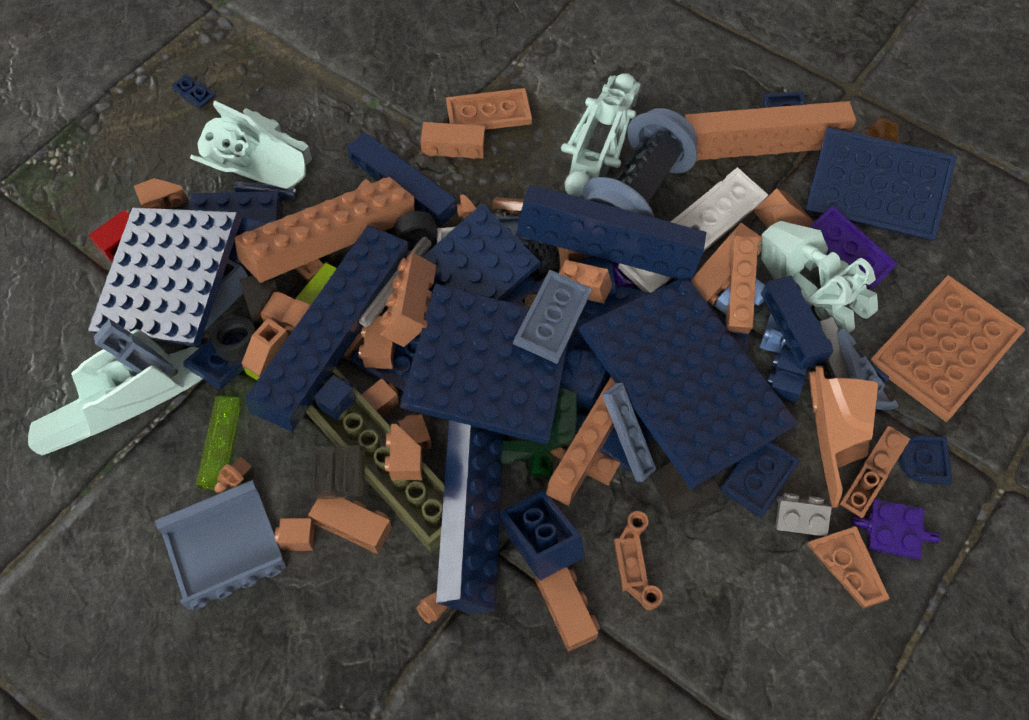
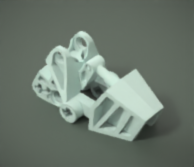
M783 221L771 225L762 234L761 259L774 280L792 275L794 281L799 284L803 297L809 302L810 306H815V313L821 320L833 317L839 331L847 329L848 333L855 329L854 311L865 319H868L878 311L877 293L866 289V284L870 285L876 280L873 268L866 260L859 258L849 266L845 261L840 260L835 252L826 255L828 247L821 230ZM859 265L864 267L866 273L860 270ZM804 266L810 271L816 266L819 267L820 289L800 274Z

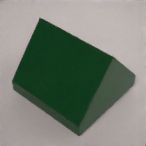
M538 446L534 447L530 460V476L551 477L553 455Z

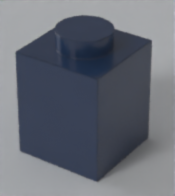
M334 375L314 396L317 406L336 420L356 399L353 385L346 379L342 378L340 380Z

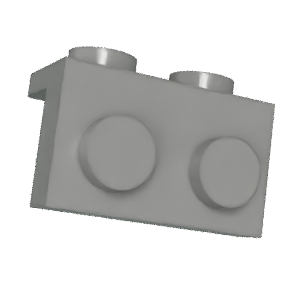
M784 493V497H776L778 509L775 528L777 530L828 536L832 507L824 502L823 498L809 496V500L799 499V495Z

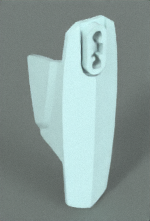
M139 329L133 330L130 333L173 365L174 368L169 374H165L155 366H150L138 374L120 363L116 356L106 350L99 351L72 372L79 398L31 423L28 433L29 447L36 454L43 456L109 429L185 391L202 380L200 376L185 368L183 361L199 348L192 346L173 354H167L147 334Z

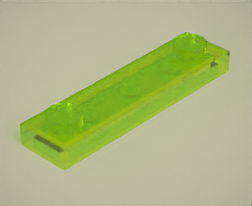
M215 397L196 486L199 489L215 490V485L219 482L217 480L220 474L219 471L229 462L241 400L238 397Z

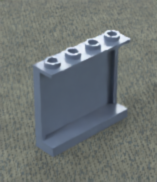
M253 480L155 520L157 529L163 535L183 599L180 602L188 610L200 609L206 606L208 601L215 598L222 599L232 594L233 590L240 587H251L257 583V580L263 577L276 576L282 569L287 567L279 544L275 542L272 525L259 490Z

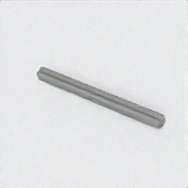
M422 237L407 258L412 252L423 257L432 245L431 240H428L427 237ZM398 270L360 317L359 323L365 328H369L385 308L387 299L393 293L392 283L399 274Z

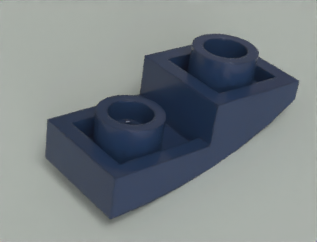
M187 73L172 84V89L177 94L198 108L203 107L215 97V94L201 82L197 83Z

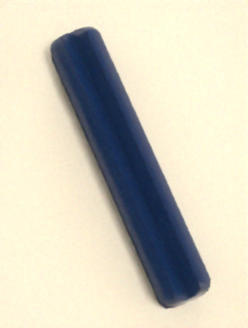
M236 181L234 185L235 192L278 191L281 199L295 200L297 195L295 187L285 189L270 184Z

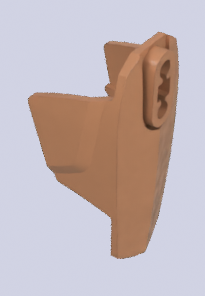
M815 366L816 372H809L813 412L816 413L818 439L832 507L835 508L840 506L843 491L838 468L868 457L869 441L873 435L878 383L860 379H826L823 367Z

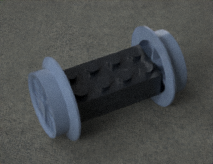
M664 108L650 110L648 113L639 114L631 120L627 134L635 154L624 163L626 167L614 179L597 177L589 180L583 188V199L654 218L648 202L668 173L686 172L693 167L697 160V136L694 128L683 116Z

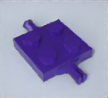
M874 499L871 503L870 514L867 519L852 516L851 519L853 521L851 526L866 528L868 536L867 550L918 560L922 556L924 540L935 543L940 542V533L925 530L923 508Z

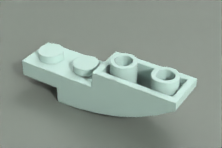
M246 108L243 110L244 114L249 116L254 123L261 126L280 141L301 151L304 154L306 164H309L312 156L309 146L305 142L291 138L288 134L282 133L277 121L263 117L256 111L253 112Z

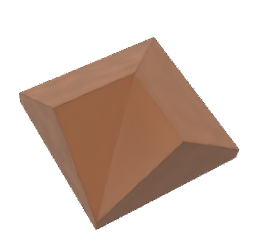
M778 188L754 210V213L767 229L779 221L804 227H810L814 223L788 192Z

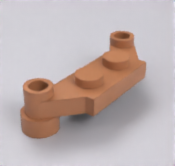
M634 511L629 515L627 526L620 538L613 541L622 591H628L642 604L644 609L653 610L662 602L663 594L658 587L648 586L639 537L647 528L648 517L641 511ZM647 597L652 598V599L654 600V602H653V603L649 602V601L647 600Z

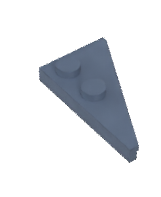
M847 329L837 332L849 378L878 383L876 409L893 410L897 408L898 403L896 400L890 402L884 393L883 388L885 384L877 376L866 356L861 358L853 347L856 341L852 335L848 333Z

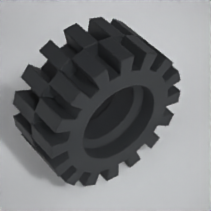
M535 241V244L528 242V246L524 244L541 263L529 276L536 275V277H539V275H543V277H546L549 270L558 271L559 249H557V246L539 243V241Z

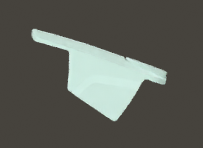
M214 101L213 106L219 112L221 118H214L206 123L198 141V150L203 158L191 155V159L225 173H235L285 189L294 187L306 176V162L301 151L274 137L261 126L254 123L249 116ZM224 143H230V146L227 147L226 145H224Z

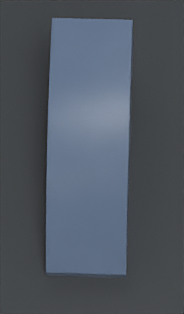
M108 319L94 336L96 345L116 356L120 363L138 374L150 366H155L167 375L174 368L173 365L151 347L111 319Z

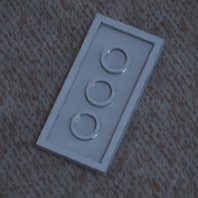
M549 270L513 344L558 364L592 288Z

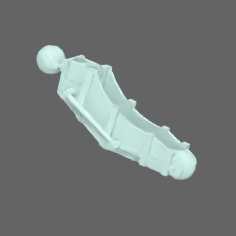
M622 73L618 76H610L608 83L604 84L598 99L589 97L586 99L585 104L588 108L568 144L564 143L561 147L562 152L573 155L570 174L565 180V191L568 195L583 198V188L589 180L600 176L605 177L610 166L620 167V152L629 121L636 117V111L632 110V107L636 106L641 86L632 75ZM599 121L603 124L612 125L601 154L587 150Z

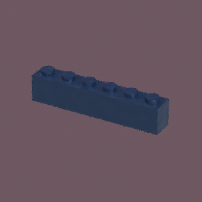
M364 132L347 146L351 162L377 181L391 177L414 196V209L431 214L439 228L457 213L456 198L451 193L445 192L435 181H430L420 170H415L405 159H400L390 148H385L375 137H370Z

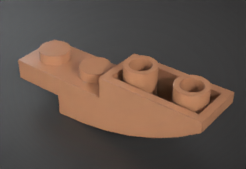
M887 426L865 459L839 505L858 517L863 518L910 438Z

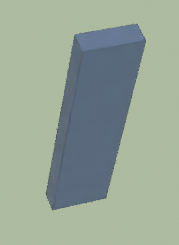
M616 383L604 392L602 396L636 482H643L656 470L624 384Z

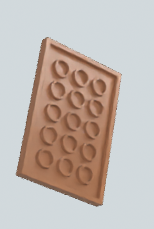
M947 275L870 361L889 376V380L947 422L1025 331V328Z

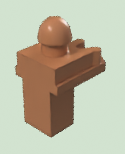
M242 457L232 466L226 464L219 471L220 474L217 478L219 482L215 485V492L220 494L227 491V489L230 490L239 486L244 479L243 477L252 466Z

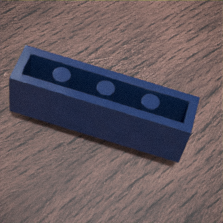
M792 275L766 282L761 296L801 370L827 363L834 351L832 343L822 331L821 323L816 320L812 313L811 306L803 297L799 284L794 281Z

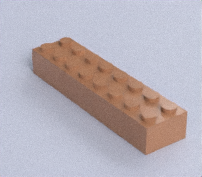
M850 101L685 114V119L692 125L697 136L696 161L821 150L827 127L851 132L856 122Z
M391 177L383 178L380 181L344 193L339 197L326 200L321 204L308 207L303 211L236 236L234 241L238 260L260 283L354 244L367 225L381 231L393 228L400 217L410 212H415L414 196Z

